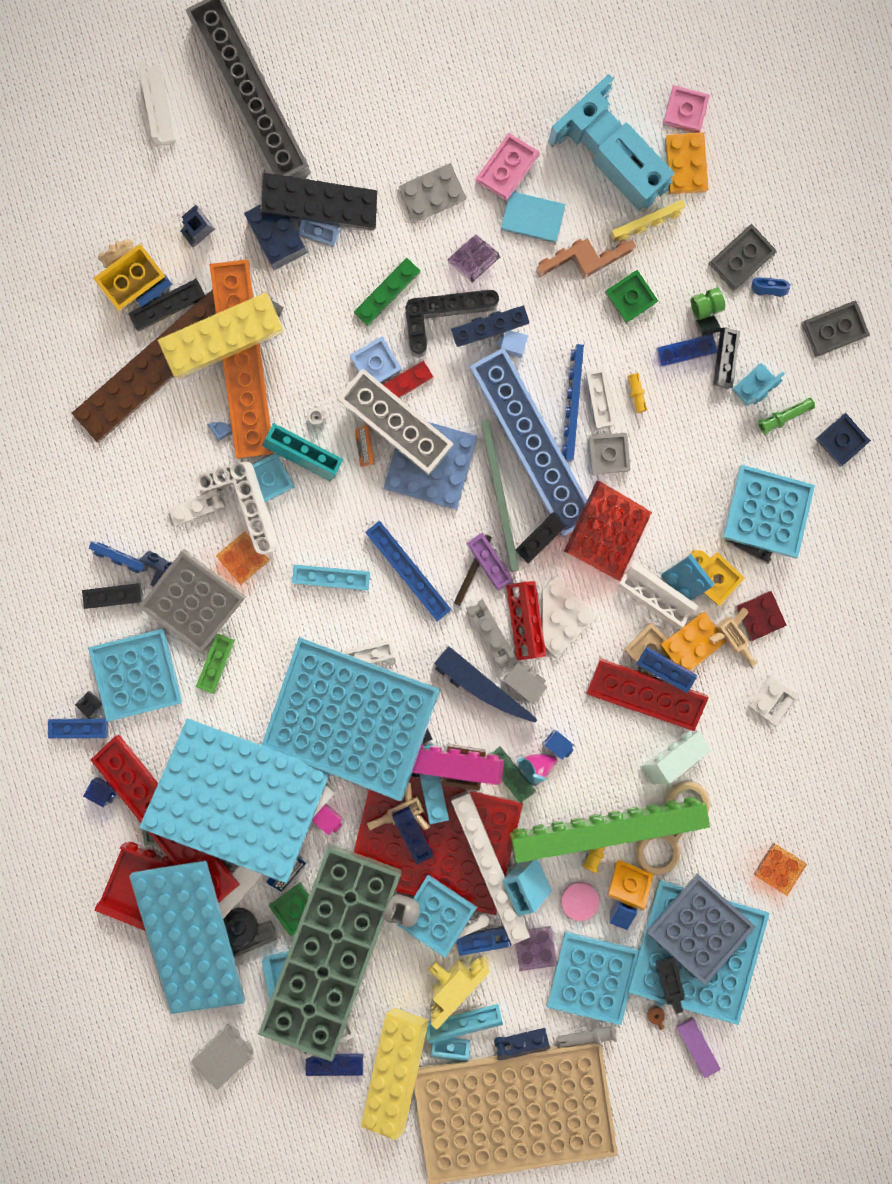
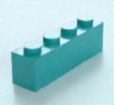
M275 423L272 424L261 445L330 482L336 476L343 461L342 458Z

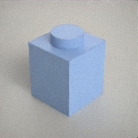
M510 330L505 332V335H500L498 345L501 346V349L505 348L507 354L522 358L528 335Z

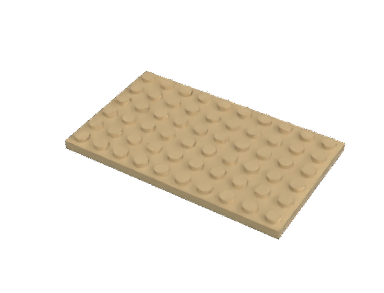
M593 1042L562 1048L554 1046L547 1050L506 1060H498L496 1055L418 1068L414 1090L429 1184L618 1156L602 1044L598 1045Z

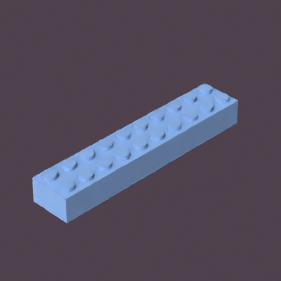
M505 348L471 365L469 371L546 512L550 515L555 511L567 524V527L559 534L560 537L596 519L597 517Z

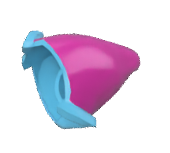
M533 754L519 757L518 767L519 770H523L527 780L532 785L537 786L546 781V777L552 767L558 762V759L552 755Z

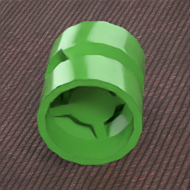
M718 287L706 291L705 295L699 293L690 298L692 311L697 320L707 318L711 313L718 314L726 309L724 296Z

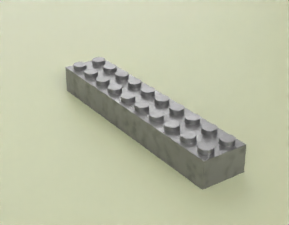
M203 0L185 9L267 172L297 178H304L310 175L309 165L225 1Z

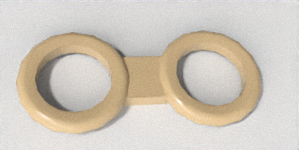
M691 781L674 785L665 799V802L674 800L679 792L691 789L700 795L702 802L707 806V811L709 812L710 798L707 791L700 784ZM683 833L657 837L667 840L672 847L670 861L661 867L651 866L644 859L643 851L645 845L655 838L638 841L635 853L639 866L653 875H664L671 872L677 866L680 859L678 840Z

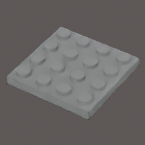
M183 549L138 608L201 654L247 596Z

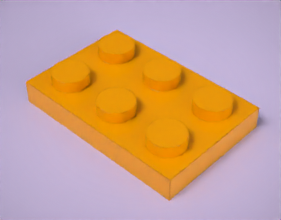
M704 132L666 135L667 165L674 172L671 179L673 182L669 186V195L707 192L709 187Z
M703 611L685 624L681 630H677L659 644L668 659L690 671L724 645L726 641L724 638L714 644L709 641L708 638L719 631Z

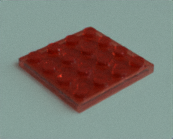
M596 480L563 552L609 577L621 581L652 512L602 481Z

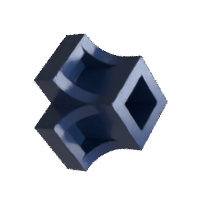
M194 205L182 216L184 227L180 232L192 247L198 245L215 230L214 226L197 205Z

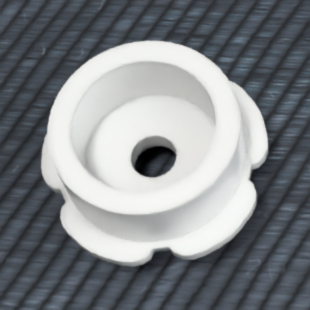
M314 408L308 412L307 420H309L311 426L320 427L325 423L326 415L324 411Z

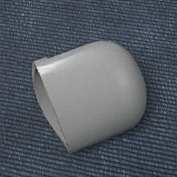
M395 894L385 910L384 919L389 923H399L404 927H411L419 918L420 905L415 899ZM397 904L394 915L391 918L393 907Z

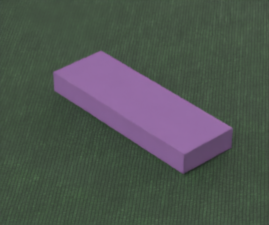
M483 532L466 542V545L497 591L513 581V578Z
M691 1017L677 1025L676 1027L703 1077L706 1078L721 1070L694 1018Z

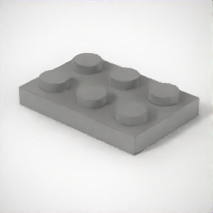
M451 163L398 186L414 223L461 203L467 198Z

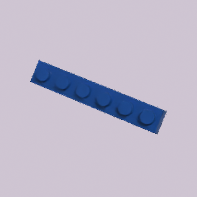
M576 344L570 353V361H573V367L569 368L568 380H571V388H567L566 396L570 401L569 407L566 406L565 418H568L567 426H564L563 437H566V445H562L561 451L567 462L574 460L584 344Z
M380 520L365 532L437 622L452 610Z

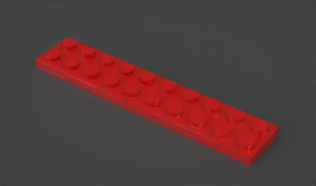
M116 735L90 760L141 823L158 782L120 735ZM148 832L175 866L207 861L218 903L240 885L219 858Z

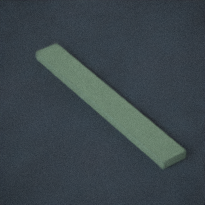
M488 419L481 420V428L510 571L513 572L519 570L490 422Z

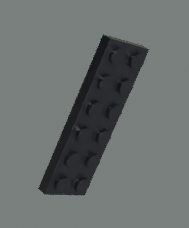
M263 172L260 214L375 230L378 190Z

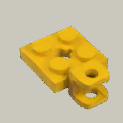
M692 550L690 553L695 559L696 557L698 558V564L712 582L714 581V575H721V583H714L715 585L704 592L717 606H720L745 577L718 552H715L711 557L702 550Z

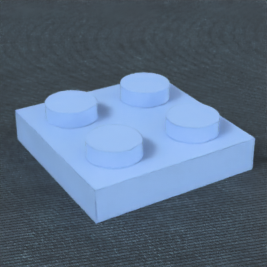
M383 336L350 354V358L359 372L363 368L380 383L402 371L401 366Z

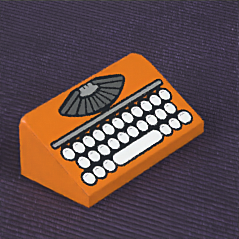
M364 425L355 429L361 467L375 464L370 429L368 425Z

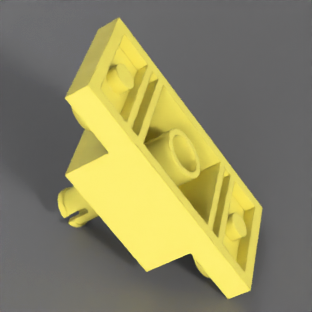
M483 955L471 963L470 969L460 959L448 971L442 968L437 961L432 963L433 966H429L428 971L438 979L437 983L433 986V1000L435 1003L431 1007V1025L436 1030L490 973L488 959Z

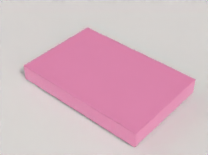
M508 133L475 180L478 184L507 201L540 156V151Z

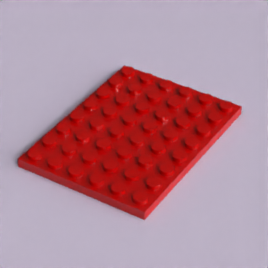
M411 776L409 782H411L412 798L418 795L424 812L419 814L429 824L420 777ZM442 785L449 821L429 824L431 827L425 830L422 829L413 817L395 825L392 822L370 830L367 823L382 817L388 812V808L404 802L405 795L402 801H398L369 789L354 853L401 869V875L395 889L396 892L415 896L427 875H430L477 907L475 911L496 915L497 908L451 802L452 796L469 789ZM469 790L503 873L506 876L512 852L510 833L514 832L513 830L518 827L523 802Z

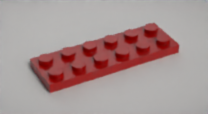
M601 658L598 660L586 694L694 732L709 699V696L691 689L686 693L662 679Z

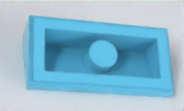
M450 1038L431 1043L430 1058L468 1061L470 1040Z

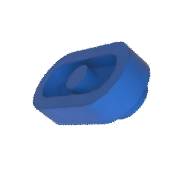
M757 277L752 281L751 290L756 295L762 296L766 294L783 297L789 293L791 284L784 279Z

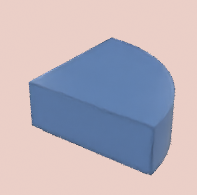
M212 422L208 424L218 441L232 433V427L226 423Z

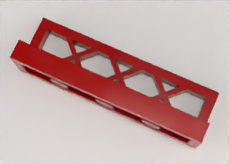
M535 581L506 585L517 661L546 657ZM516 587L519 588V596L517 599L514 597L513 588ZM518 606L522 609L520 618L516 614ZM521 625L525 629V634L523 637L519 634V628ZM523 645H525L528 649L527 656H523L522 654Z

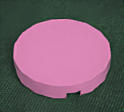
M574 882L564 889L561 905L569 918L576 921H585L597 912L599 897L596 890L590 884Z

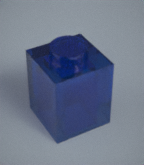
M99 777L91 780L83 795L84 798L101 807L112 804L117 796L111 785Z

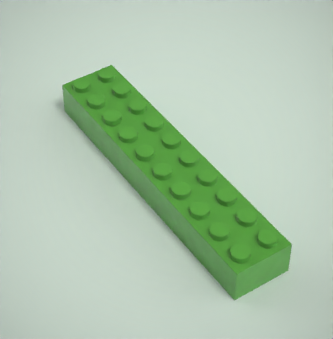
M695 797L684 798L683 802L670 800L661 806L649 804L644 809L632 807L628 808L627 812L622 813L618 810L610 811L606 816L593 814L589 816V819L584 820L581 817L570 819V822L563 823V821L552 822L551 826L544 827V824L532 826L533 829L529 830L517 828L513 830L514 832L510 833L515 861L516 863L707 829L710 828L706 804L695 799Z

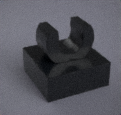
M88 691L75 706L87 718H90L102 706V702L91 691Z

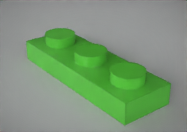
M219 633L215 635L196 684L197 688L215 694L235 639Z

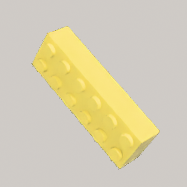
M266 292L158 339V342L174 377L180 379L285 333Z
M393 1008L385 1014L360 1127L392 1140L398 1139L404 1133L428 1028V1019L397 1008Z

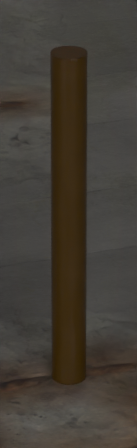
M485 534L486 539L490 543L492 537ZM475 557L454 600V604L461 606L480 565Z

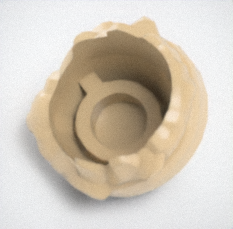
M125 239L123 242L116 241L115 245L109 244V249L105 253L101 252L98 255V260L107 268L134 248L133 241Z

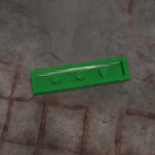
M406 257L354 311V314L368 327L421 273V270Z

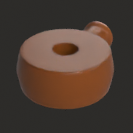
M659 1006L650 1007L647 1011V1019L652 1024L658 1025L659 1030H663L665 1028L662 1023L665 1019L664 1010Z

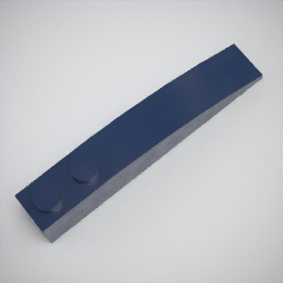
M449 645L434 662L436 665L435 670L442 676L446 673L451 678L449 681L457 688L461 686L480 700L513 716L534 723L538 720Z

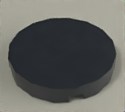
M245 908L231 909L223 918L232 947L241 948L254 940L258 931V922L252 912Z

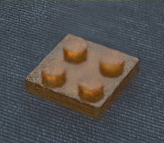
M246 531L216 555L218 560L240 585L245 583L270 561L266 554L256 552L252 539Z
M773 842L753 875L788 896L807 863Z

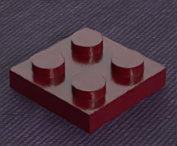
M772 591L763 593L735 606L738 613L743 607L748 611L742 623L750 641H754L787 626Z

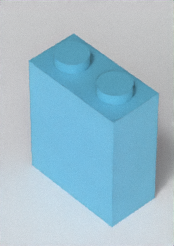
M538 859L518 863L502 881L518 916L535 913L552 892Z

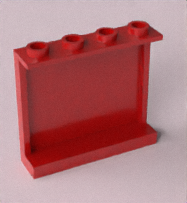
M128 841L124 842L119 848L121 851L103 895L96 904L94 911L146 931L129 876L133 872L175 865L167 856H159L152 849L144 850L139 848L138 844Z

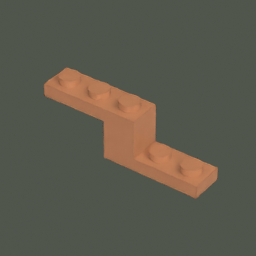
M588 238L583 241L579 239L571 244V248L567 250L563 248L557 251L555 257L551 259L547 257L538 263L536 273L540 278L573 259L580 274L585 279L633 252L636 244L633 239L629 242L624 240L616 245V249L613 251L606 250L601 253L599 258Z

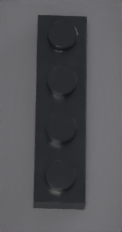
M196 278L129 312L128 315L136 330L140 332L198 302L206 295Z

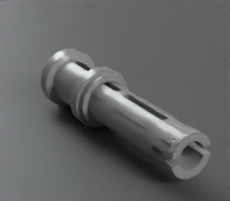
M614 1024L603 1028L596 1026L591 1031L558 1035L560 1048L593 1042L598 1045L612 1040L617 1042Z

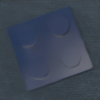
M846 412L815 438L839 467L846 464L871 441Z

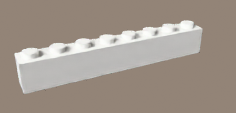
M469 790L452 796L451 802L511 944L513 945L529 938L522 916L517 915L502 881L506 877Z

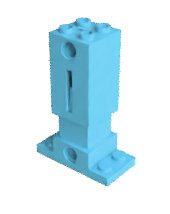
M608 74L551 127L548 142L552 146L557 143L561 144L567 136L577 145L582 142L595 156L593 163L640 212L643 208L647 210L655 202L658 195L661 197L669 189L670 184L673 182L671 179L674 172L627 121L622 125L609 111L610 103L607 100L610 97L609 93L613 89L614 78Z

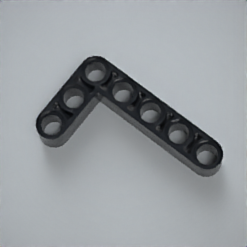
M481 290L408 300L405 310L411 354L414 357L420 358L427 352L424 319L493 311L499 303L498 293L494 290ZM487 297H493L495 299V303L488 304L486 303L485 299ZM468 299H474L476 301V305L472 307L468 306L466 304V301ZM454 301L457 303V307L451 309L447 306V303ZM431 303H435L438 305V309L431 311L428 309V306ZM416 305L419 307V311L411 313L409 308ZM418 324L422 329L419 332H413L411 327ZM420 343L424 348L422 351H415L413 349L414 345Z

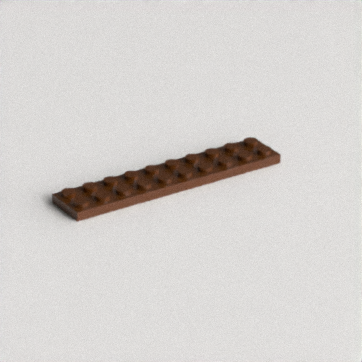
M213 289L71 413L96 442L99 443L174 377L158 339L215 315Z

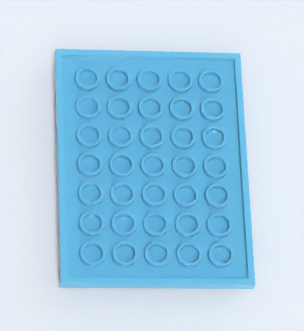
M299 637L262 746L295 757L307 765L395 800L402 801L441 689Z
M187 718L139 828L288 883L330 773L307 765L295 757Z

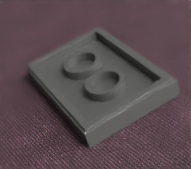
M751 223L708 264L735 291L768 261L777 250Z
M856 300L801 322L815 358L870 336Z

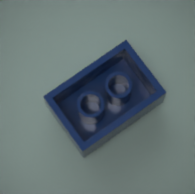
M260 205L244 213L274 271L307 254L306 248L290 218L260 214Z

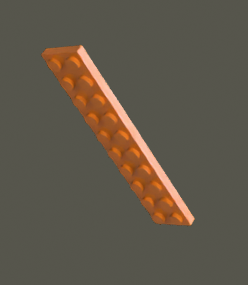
M248 259L209 264L216 314L254 298ZM259 343L222 360L236 459L274 454V452L261 446L271 428Z

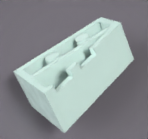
M687 731L681 735V739L671 743L666 749L640 766L653 785L670 784L708 754L711 749L699 731Z

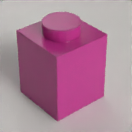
M325 803L313 817L312 822L327 835H330L332 831L336 833L342 826L340 822L343 817Z

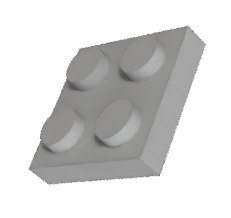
M627 433L588 437L592 475L631 471Z

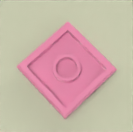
M673 85L663 125L700 133L710 94Z

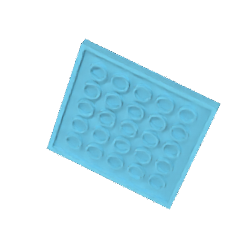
M658 880L640 943L639 954L627 990L628 993L667 1004L655 961L671 957L672 955L650 936L646 930L684 888L683 886ZM727 900L756 926L706 985L676 958L675 960L685 994V1000L681 1001L682 1008L739 1025L770 913Z

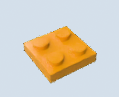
M617 860L607 897L643 911L646 907L653 874Z

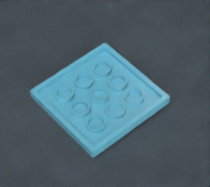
M740 465L722 538L794 559L798 558L815 485L746 465Z
M165 629L88 647L107 722L183 703Z
M564 931L546 1004L547 1008L622 1025L629 997L627 990L639 949Z

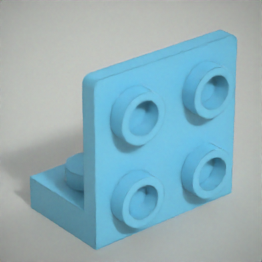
M761 362L732 390L746 406L752 403L756 405L769 395L768 392L783 382L781 378L785 373L782 371L774 376Z

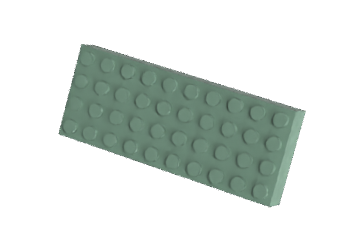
M330 843L328 844L258 1035L331 1062L333 1061L383 925L385 910L398 884L401 869Z

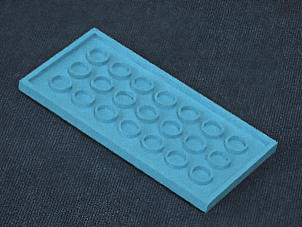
M207 861L133 872L129 877L171 1014L244 1004L246 998Z

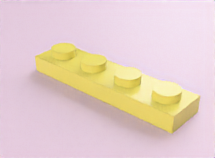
M683 199L612 230L610 234L612 243L616 241L620 243L630 238L629 235L634 233L639 235L652 225L654 227L660 226L668 218H671V220L678 218L686 207Z

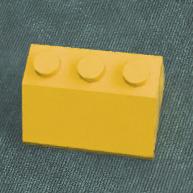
M139 243L93 279L119 311L164 278L165 275L142 244Z

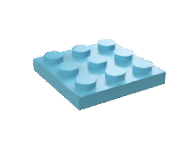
M427 875L413 898L420 905V915L417 922L411 927H404L399 923L397 926L446 958L477 907L430 875Z

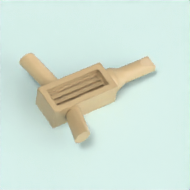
M743 607L734 619L725 617L715 626L719 632L708 639L714 644L724 638L732 651L740 653L750 667H754L757 662L748 651L747 644L749 641L738 627L748 614L747 609Z
M411 782L408 783L404 794L405 801L388 808V812L382 817L367 823L370 830L392 822L395 825L410 817H413L423 830L431 827L419 814L424 812L418 795L412 798Z

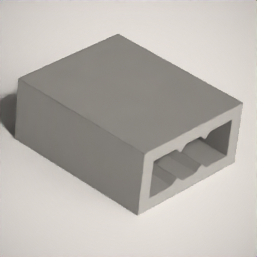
M227 1024L194 1054L191 1063L218 1090L251 1060L254 1051L252 1045L240 1037L239 1031Z

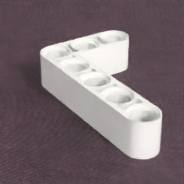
M247 461L236 462L200 474L196 479V485L202 491L214 490L234 483L254 549L259 554L273 552L277 548V540L252 464ZM241 466L244 468L243 475L240 473ZM224 472H226V474H227V480H226V481H225L224 478H223V473H224ZM207 477H208L209 480H210V485H209V486H208L207 483H206ZM246 485L250 487L249 494L246 491ZM253 503L256 505V512L252 510L251 506ZM258 522L262 524L261 531L258 529ZM264 540L268 543V549L263 546Z

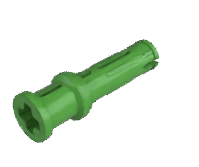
M809 397L784 411L773 412L772 416L764 420L759 419L757 421L758 427L763 435H768L769 431L782 428L786 422L815 409L816 404Z

